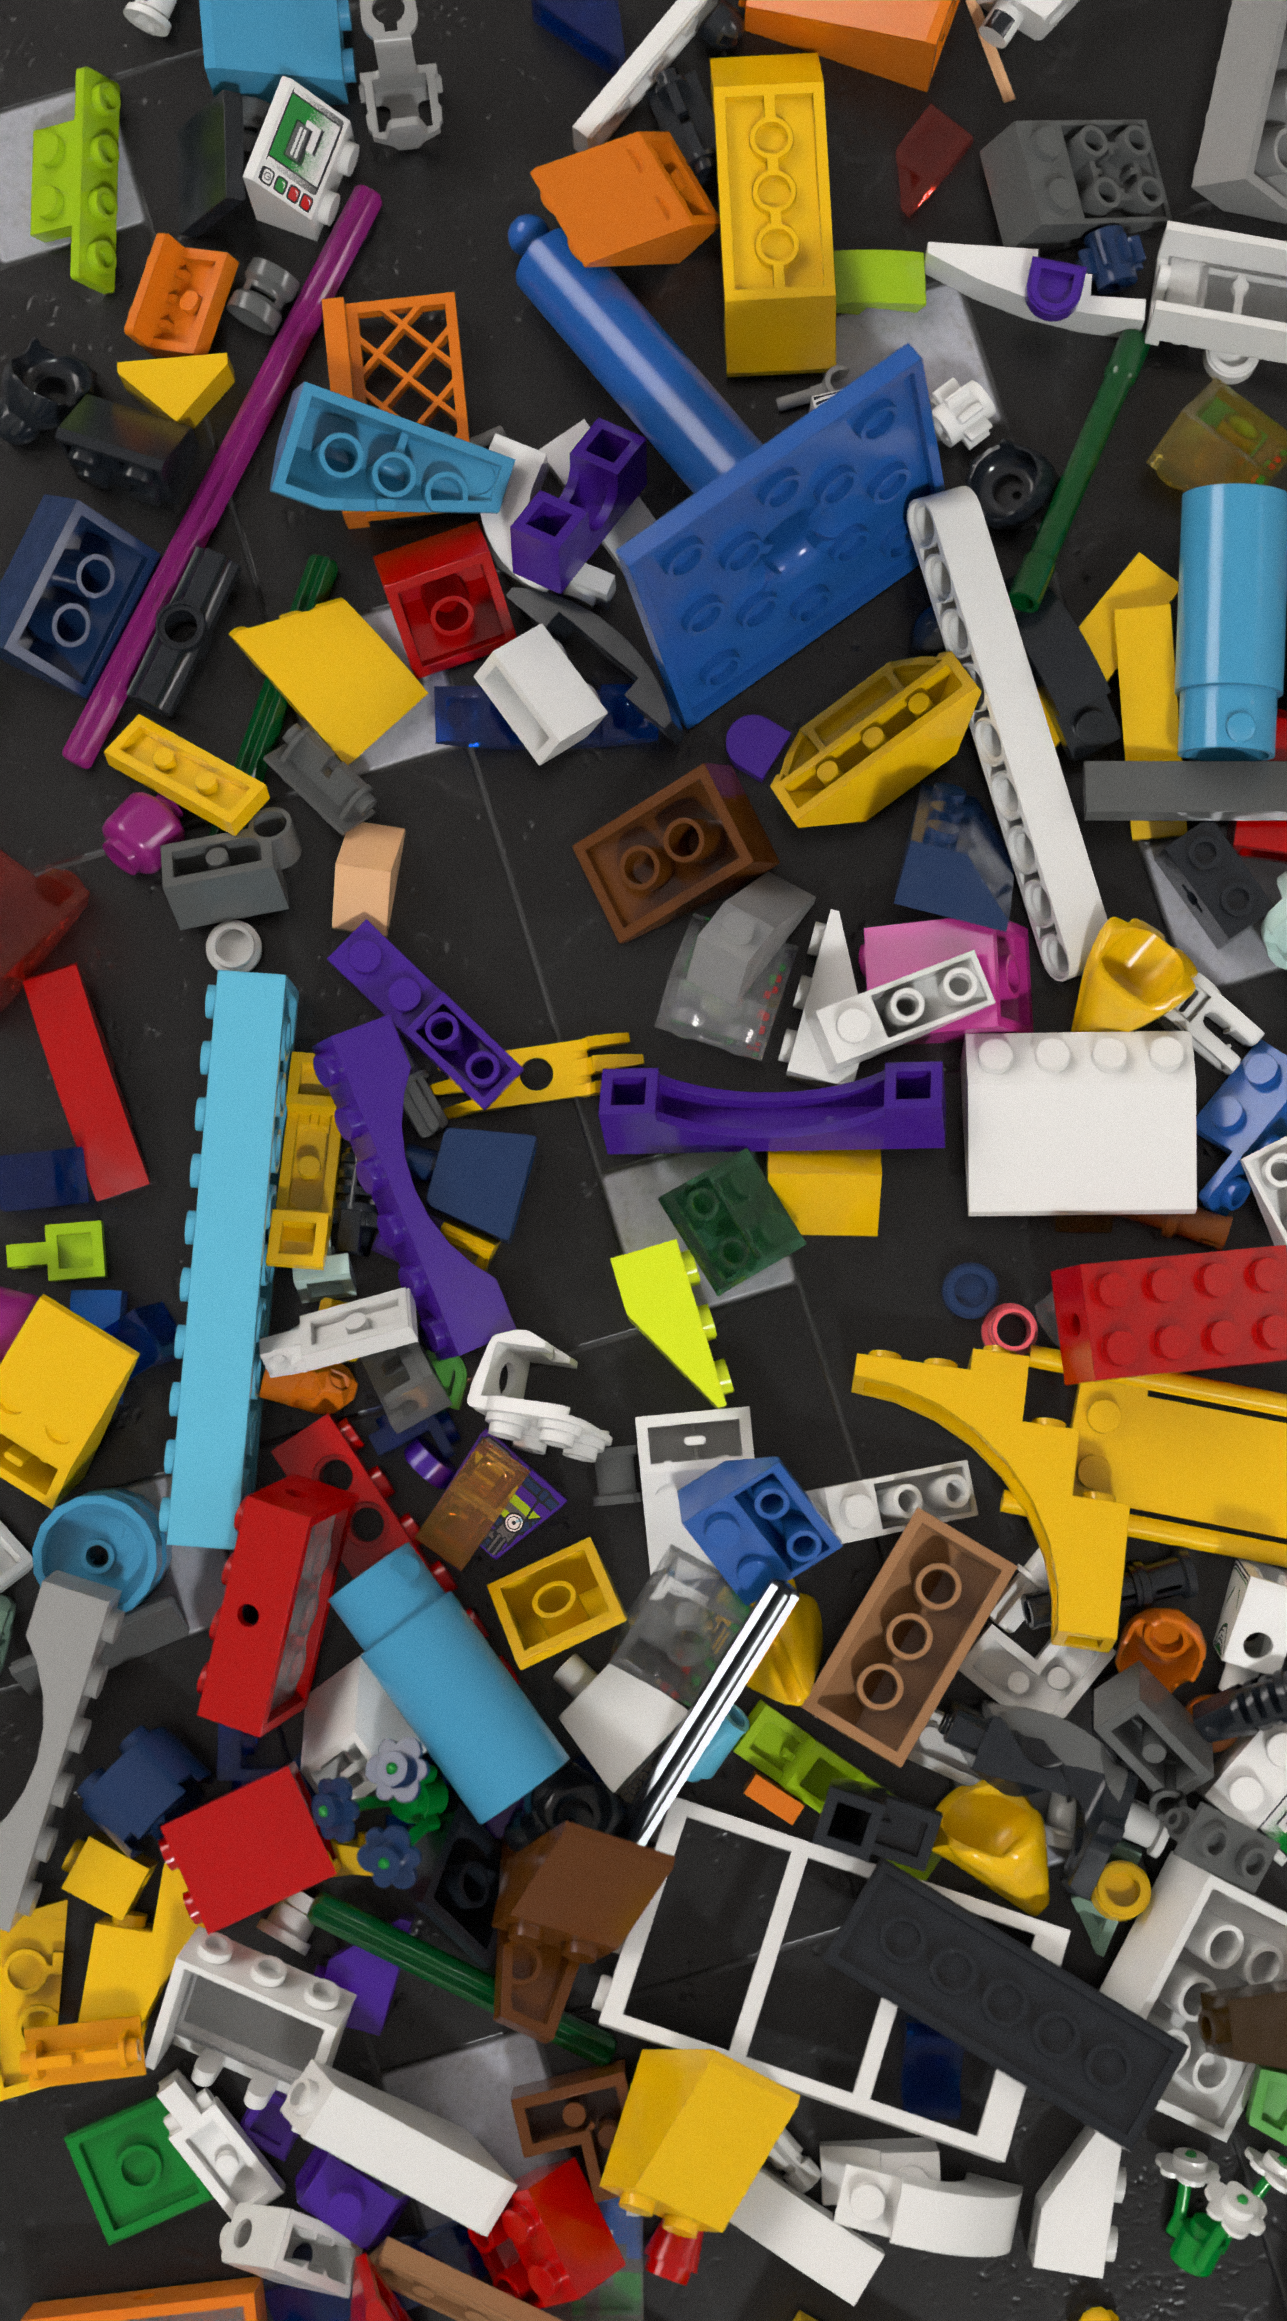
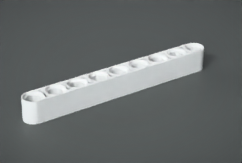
M959 486L913 499L909 503L907 510L908 528L946 652H953L982 691L969 726L1041 960L1049 975L1056 981L1063 982L1083 974L1093 943L1108 919L984 514L976 494L967 486Z

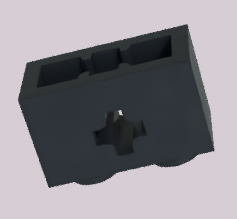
M1214 821L1201 822L1164 847L1155 859L1157 865L1217 950L1264 920L1268 911L1274 907Z

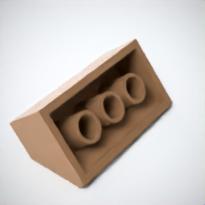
M917 1507L816 1679L809 1697L806 1698L801 1708L895 1767L902 1768L1018 1566Z

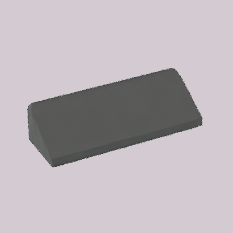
M172 1594L166 1595L126 1612L115 1643H106L100 1663L108 1665V1670L187 1636L189 1634V1626L176 1596H172ZM33 1653L12 1662L8 1668L15 1680L31 1698L35 1700L43 1699L38 1667Z

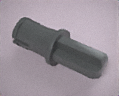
M397 1028V1033L411 1065L404 1093L403 1108L418 1135L422 1138H427L443 1130L448 1125V1118L426 1081L429 1076L427 1070L419 1069Z

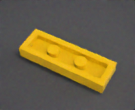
M140 714L104 751L108 764L233 836H236L270 799L266 784Z

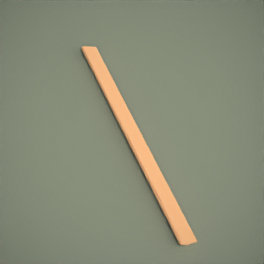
M965 0L1004 103L1015 100L1016 98L997 48L984 40L979 33V28L985 20L982 8L976 0Z

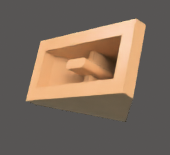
M362 822L345 834L335 863L332 913L333 930L353 933L367 919L387 938L406 833L405 828Z

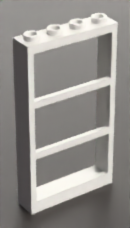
M675 1797L649 1839L657 1843L655 1847L657 1851L675 1855L686 1818L688 1817L791 1852L730 2049L728 2051L623 2014L667 1878L619 1949L614 1951V1953L620 1954L614 1976L610 1977L604 1974L601 1976L591 2007L602 2012L598 2025L668 2049H715L795 2093L995 2162H1005L1026 2088L998 2070H995L977 2136L870 2100L897 2011V2007L882 1998L853 2093L746 2057L807 1859L809 1858L868 1879L876 1864ZM920 1880L977 1916L1033 1934L1034 1939L1031 1949L1061 1967L1071 1930Z

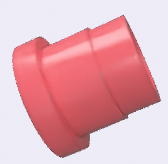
M1004 1303L994 1307L986 1314L981 1325V1338L985 1346L999 1345L1003 1349L1017 1352V1355H1026L1030 1345H1035L1038 1336L1037 1322L1032 1313L1025 1307L1015 1303ZM1004 1315H1015L1025 1324L1026 1336L1018 1346L1006 1345L998 1336L997 1325Z

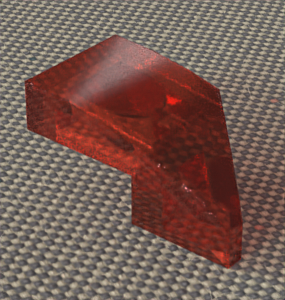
M932 104L924 111L898 145L896 151L901 209L909 218L945 179L974 142L972 135Z

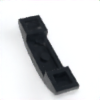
M512 587L505 595L523 617L535 627L542 623L550 635L561 644L573 630L576 631L636 681L624 694L635 710L676 745L683 740L684 733L680 719L665 688L637 650L614 627L586 608L547 592Z

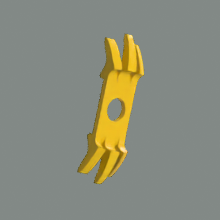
M629 1032L587 1036L573 1041L506 1050L521 1067L527 1061L536 1058L548 1062L553 1070L551 1083L545 1089L534 1091L523 1085L519 1075L485 1111L476 1102L469 1100L445 1108L444 1113L449 1120L474 1113L500 1110L506 1107L600 1095L602 1080L592 1082L591 1075L602 1073L603 1069H622L644 1065L643 1054H606L588 1057V1050L629 1044ZM451 1079L429 1085L434 1095L463 1093Z

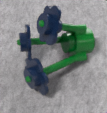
M404 1737L398 1743L393 1739L383 1740L378 1748L379 1755L373 1756L367 1762L365 1768L366 1776L370 1782L377 1784V1795L352 1799L353 1789L347 1778L336 1777L333 1780L331 1778H323L318 1784L319 1794L315 1795L311 1801V1812L316 1823L320 1826L322 1836L325 1839L335 1838L341 1843L349 1842L354 1837V1820L359 1817L360 1811L390 1806L392 1813L402 1821L416 1823L409 1832L402 1826L392 1825L385 1831L379 1827H374L366 1833V1844L358 1850L357 1860L362 1869L373 1873L374 1883L381 1888H386L393 1884L399 1889H408L416 1882L417 1871L415 1867L421 1863L422 1854L413 1845L427 1832L440 1828L441 1822L438 1816L443 1813L448 1803V1790L445 1782L437 1775V1768L434 1765H429L425 1760L421 1759L423 1747L418 1739L413 1737Z

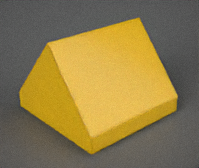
M451 1218L446 1220L440 1229L446 1240L472 1264L487 1272L501 1241Z

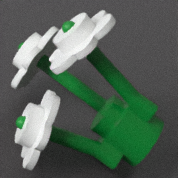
M1182 2147L1175 2149L1173 2154H1157L1155 2163L1160 2167V2173L1165 2177L1179 2181L1174 2213L1166 2227V2232L1175 2238L1170 2248L1172 2260L1187 2273L1198 2277H1208L1212 2274L1220 2256L1225 2254L1233 2237L1244 2239L1249 2233L1260 2236L1265 2230L1263 2218L1267 2214L1266 2205L1262 2201L1263 2197L1272 2186L1281 2193L1287 2194V2158L1285 2156H1281L1270 2149L1266 2153L1261 2154L1252 2147L1246 2148L1244 2154L1250 2160L1251 2167L1262 2175L1250 2192L1236 2181H1230L1227 2186L1221 2183V2176L1218 2174L1219 2166L1215 2162L1208 2160V2157L1198 2150ZM1207 2183L1205 2196L1210 2202L1206 2208L1208 2214L1198 2212L1194 2214L1193 2218L1186 2217L1192 2187H1203Z

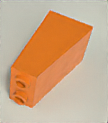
M739 0L738 7L745 9V31L809 53H818L821 57L927 92L960 0Z

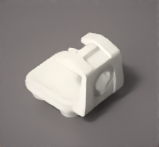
M512 1330L492 1336L471 1383L467 1398L469 1406L486 1416L485 1421L490 1423L488 1434L513 1441V1448L524 1452L544 1455L547 1445L564 1448L562 1454L566 1457L584 1462H596L597 1454L603 1453L605 1446L612 1444L613 1438L609 1435V1431L600 1430L583 1419L569 1415V1407L524 1400L530 1362L577 1369L578 1362L527 1330ZM506 1364L508 1379L506 1387L501 1393L499 1379L502 1368Z

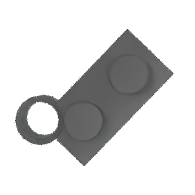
M268 807L260 810L249 821L248 829L241 830L236 836L227 832L160 846L163 890L180 930L289 909L287 883L282 869L288 868L297 862L301 856L302 847L291 816L285 809Z

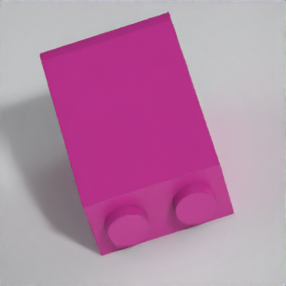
M953 918L864 928L865 944H862L859 949V965L862 974L866 977L867 991L974 950L995 999V1004L905 1044L964 1042L965 1034L1034 1033L1028 928L1009 921L1007 930L1004 932Z

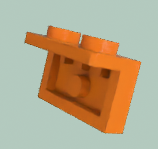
M157 233L151 252L146 260L145 269L133 304L128 313L124 327L125 334L155 357L172 358L208 354L239 262L228 252L184 247L170 234Z

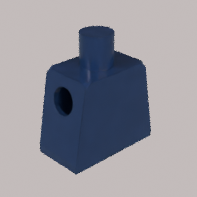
M446 1128L439 1151L411 1143L407 1145L405 1158L411 1178L430 1183L425 1202L428 1208L497 1240L512 1244L539 1144L536 1136Z

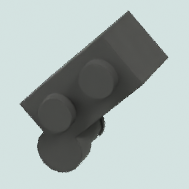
M1140 1660L1094 1689V1730L1145 1782L1150 1791V1812L1154 1813L1156 1811L1155 1817L1158 1820L1164 1821V1817L1170 1809L1182 1806L1187 1807L1185 1794L1187 1795L1214 1778L1213 1743H1208L1203 1738L1193 1722V1716Z

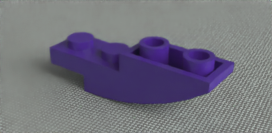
M367 919L327 958L383 1016L390 1014L395 1028H398L416 1048L484 1111L524 1071L503 1048L448 995L441 992Z

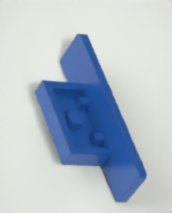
M1261 1039L1252 1047L1240 1062V1065L1230 1074L1196 1116V1134L1230 1155L1199 1193V1199L1207 1210L1227 1216L1230 1211L1238 1209L1247 1199L1251 1189L1240 1159L1287 1136V1055Z

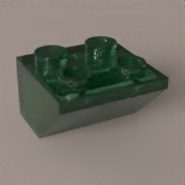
M748 1148L658 1198L664 1211L718 1297L738 1289L777 1266L807 1244Z

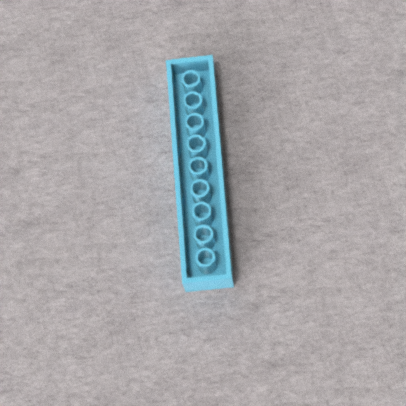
M218 970L217 984H209L206 991L205 1016L208 1019H213L212 1040L203 1041L200 1054L201 1075H208L207 1096L198 1097L195 1110L196 1131H203L201 1154H193L190 1166L191 1188H198L196 1211H188L185 1223V1243L193 1245L191 1268L183 1267L180 1279V1301L188 1302L186 1325L179 1324L175 1335V1358L183 1359L181 1382L172 1383L169 1401L170 1416L178 1417L176 1440L168 1439L164 1456L165 1474H173L171 1497L162 1498L159 1512L160 1532H168L166 1545L235 1550L238 1531L234 1529V1519L237 1509L248 1495L256 1492L264 1398L259 1397L266 1369L260 1358L259 1339L269 1337L275 1276V1267L266 1265L272 1209H276L288 1112L286 1095L292 1051L294 1052L299 1000V991L287 975Z

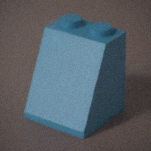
M199 0L204 67L214 97L222 90L241 93V96L258 98L271 104L281 77L285 76L299 83L328 105L349 104L347 83L357 82L353 48L344 49L343 31L352 30L349 0Z

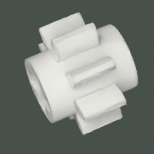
M952 377L932 393L934 398L930 402L935 407L932 409L935 433L945 445L952 447L962 440L968 450H971L990 435L989 430L993 426L988 419L996 413V409L987 392L976 381L971 380L960 387L956 379Z

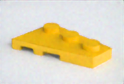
M68 1898L35 1907L30 1917L23 1915L10 1932L0 1929V2101L47 2088L30 2089L28 2075L22 2076L20 2071V2053L26 2051L24 2029L58 2025Z

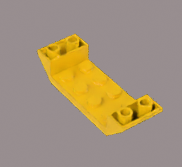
M818 53L710 58L725 308L727 377L825 373L831 367L836 366V287L824 81Z

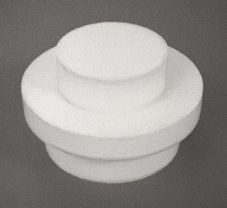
M239 920L225 921L217 925L207 938V958L217 971L250 972L256 967L261 958L262 942L258 933L249 924Z

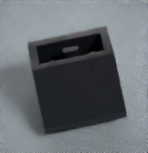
M89 394L84 396L60 424L55 435L56 441L67 458L66 460L71 464L74 471L78 473L77 478L100 489H108L110 483L129 489L131 497L154 506H159L162 500L176 505L179 504L199 447L196 436L189 426Z

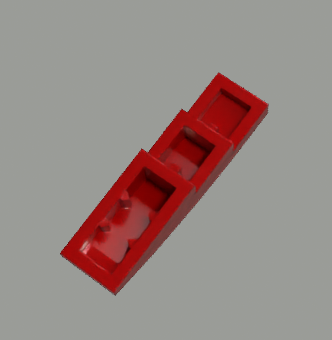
M77 962L24 979L23 985L48 1065L96 1201L149 1185L151 1177L132 1129L133 1121L114 1072L115 1064Z

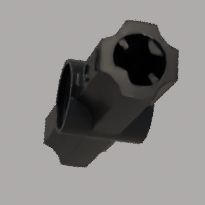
M196 547L170 603L164 606L157 615L155 622L156 633L126 693L130 700L154 713L172 718L198 661L204 658L211 649L213 641L212 632L242 571L240 565L214 550ZM183 622H192L197 625L196 634L187 642L179 643L171 640L172 632L177 625Z

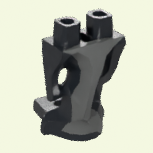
M951 1698L939 1724L938 1732L944 1735L943 1741L961 1749L960 1752L967 1761L969 1768L985 1782L1004 1795L1013 1797L1030 1796L1048 1790L1065 1797L1068 1794L1075 1798V1832L1069 1857L1059 1879L1069 1893L1089 1900L1112 1850L1124 1835L1125 1824L1137 1789L1138 1775L1133 1770L1113 1762L1107 1755L1104 1745L1089 1732L1057 1715L1027 1707L997 1704L994 1700L982 1699L977 1710Z

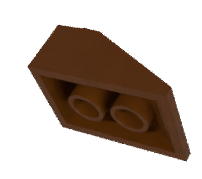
M711 763L701 764L572 846L619 943L631 941L729 894L780 864L733 767Z
M564 1821L506 1860L491 1926L508 1931V1938L518 1944L541 1946L542 1943L561 1948L562 1956L569 1960L587 1964L595 1963L596 1960L619 1949L672 1871L676 1856L576 1823Z

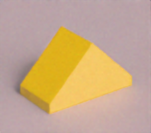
M227 353L117 362L118 375L129 394L156 416L189 426L192 430L235 383L234 370Z

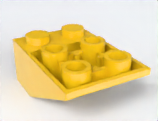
M45 1294L38 1299L0 1364V1477L45 1506L53 1509L85 1477L140 1353Z

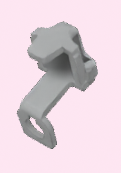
M360 0L362 26L366 35L374 41L379 68L377 71L359 73L361 82L359 86L361 103H366L368 114L366 115L369 133L373 136L374 142L393 146L399 151L418 149L425 141L441 133L440 126L443 124V117L438 93H443V87L436 63L417 65L415 62L411 36L418 25L416 1L401 0L405 10L402 18L397 21L398 30L385 32L384 24L379 22L373 15V6L377 0ZM424 100H430L432 126H426L419 117L418 106ZM377 106H385L390 110L391 120L388 121L385 132H379Z

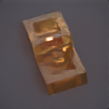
M483 1438L444 1493L415 1539L462 1571L531 1471Z

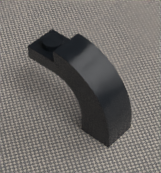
M1016 575L1004 581L1007 593H1009ZM1049 587L1047 588L1036 612H1022L1012 607L1037 690L1046 706L1067 758L1077 762L1122 738V731L1107 697L1111 690L1103 672L1078 626Z

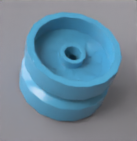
M121 1487L96 1488L56 1507L40 1525L32 1548L33 1571L39 1586L41 1587L42 1581L55 1570H59L121 1590L122 1593L117 1608L125 1612L135 1608L148 1599L164 1581L172 1559V1545H166L168 1532H160L159 1530L160 1511L143 1495ZM96 1545H100L107 1550V1563L103 1562L104 1554L96 1553Z

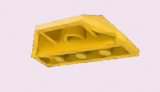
M952 651L938 653L937 657L919 656L888 662L799 729L785 756L781 772L774 777L770 787L798 828L865 822L957 754L982 691Z

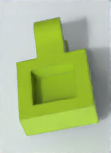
M102 1220L45 1225L46 1242L6 1245L7 1268H12V1270L48 1266V1280L50 1282L108 1278L104 1222Z

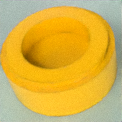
M1125 1860L1112 1861L1105 1865L1091 1895V1901L1096 1910L1107 1919L1113 1921L1130 1920L1142 1913L1150 1901L1151 1886L1145 1872L1132 1862Z

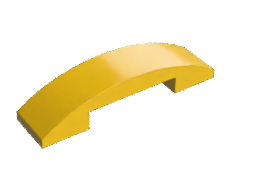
M292 1051L286 1095L288 1112L276 1209H272L266 1257L267 1266L324 1270L336 1201L343 1137L336 1126L334 1117L336 1106L330 1091L319 1082L313 1066L314 1053Z

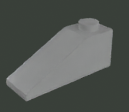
M766 872L726 900L700 932L686 980L735 1007L814 905L816 897L771 872Z

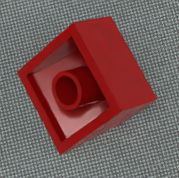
M477 521L373 556L393 618L416 679L489 655L494 650L517 638L490 550Z

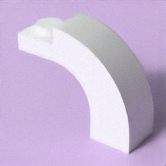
M495 433L489 450L516 460L499 513L480 514L488 548L496 565L514 587L533 589L555 595L556 592L513 573L510 526L542 488L549 471L547 453ZM585 563L565 588L562 597L587 610H592L594 605L608 610L616 591L615 575Z
M847 2160L833 2223L889 2237L892 2244L918 2250L965 2257H996L1007 2254L1011 2250L1023 2186L969 2172L966 2173V2178L963 2181L930 2180Z

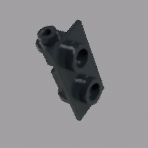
M676 68L665 69L656 77L658 81L656 88L647 92L646 96L661 132L671 133L685 157L687 165L692 169L700 185H703L717 178L714 114L695 70L682 75L678 74Z

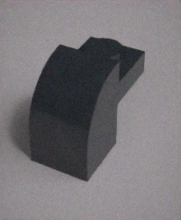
M834 1778L830 1782L813 1834L812 1843L867 1862L870 1855L873 1854L925 1872L941 1824L943 1812L887 1794V1789L850 1779Z

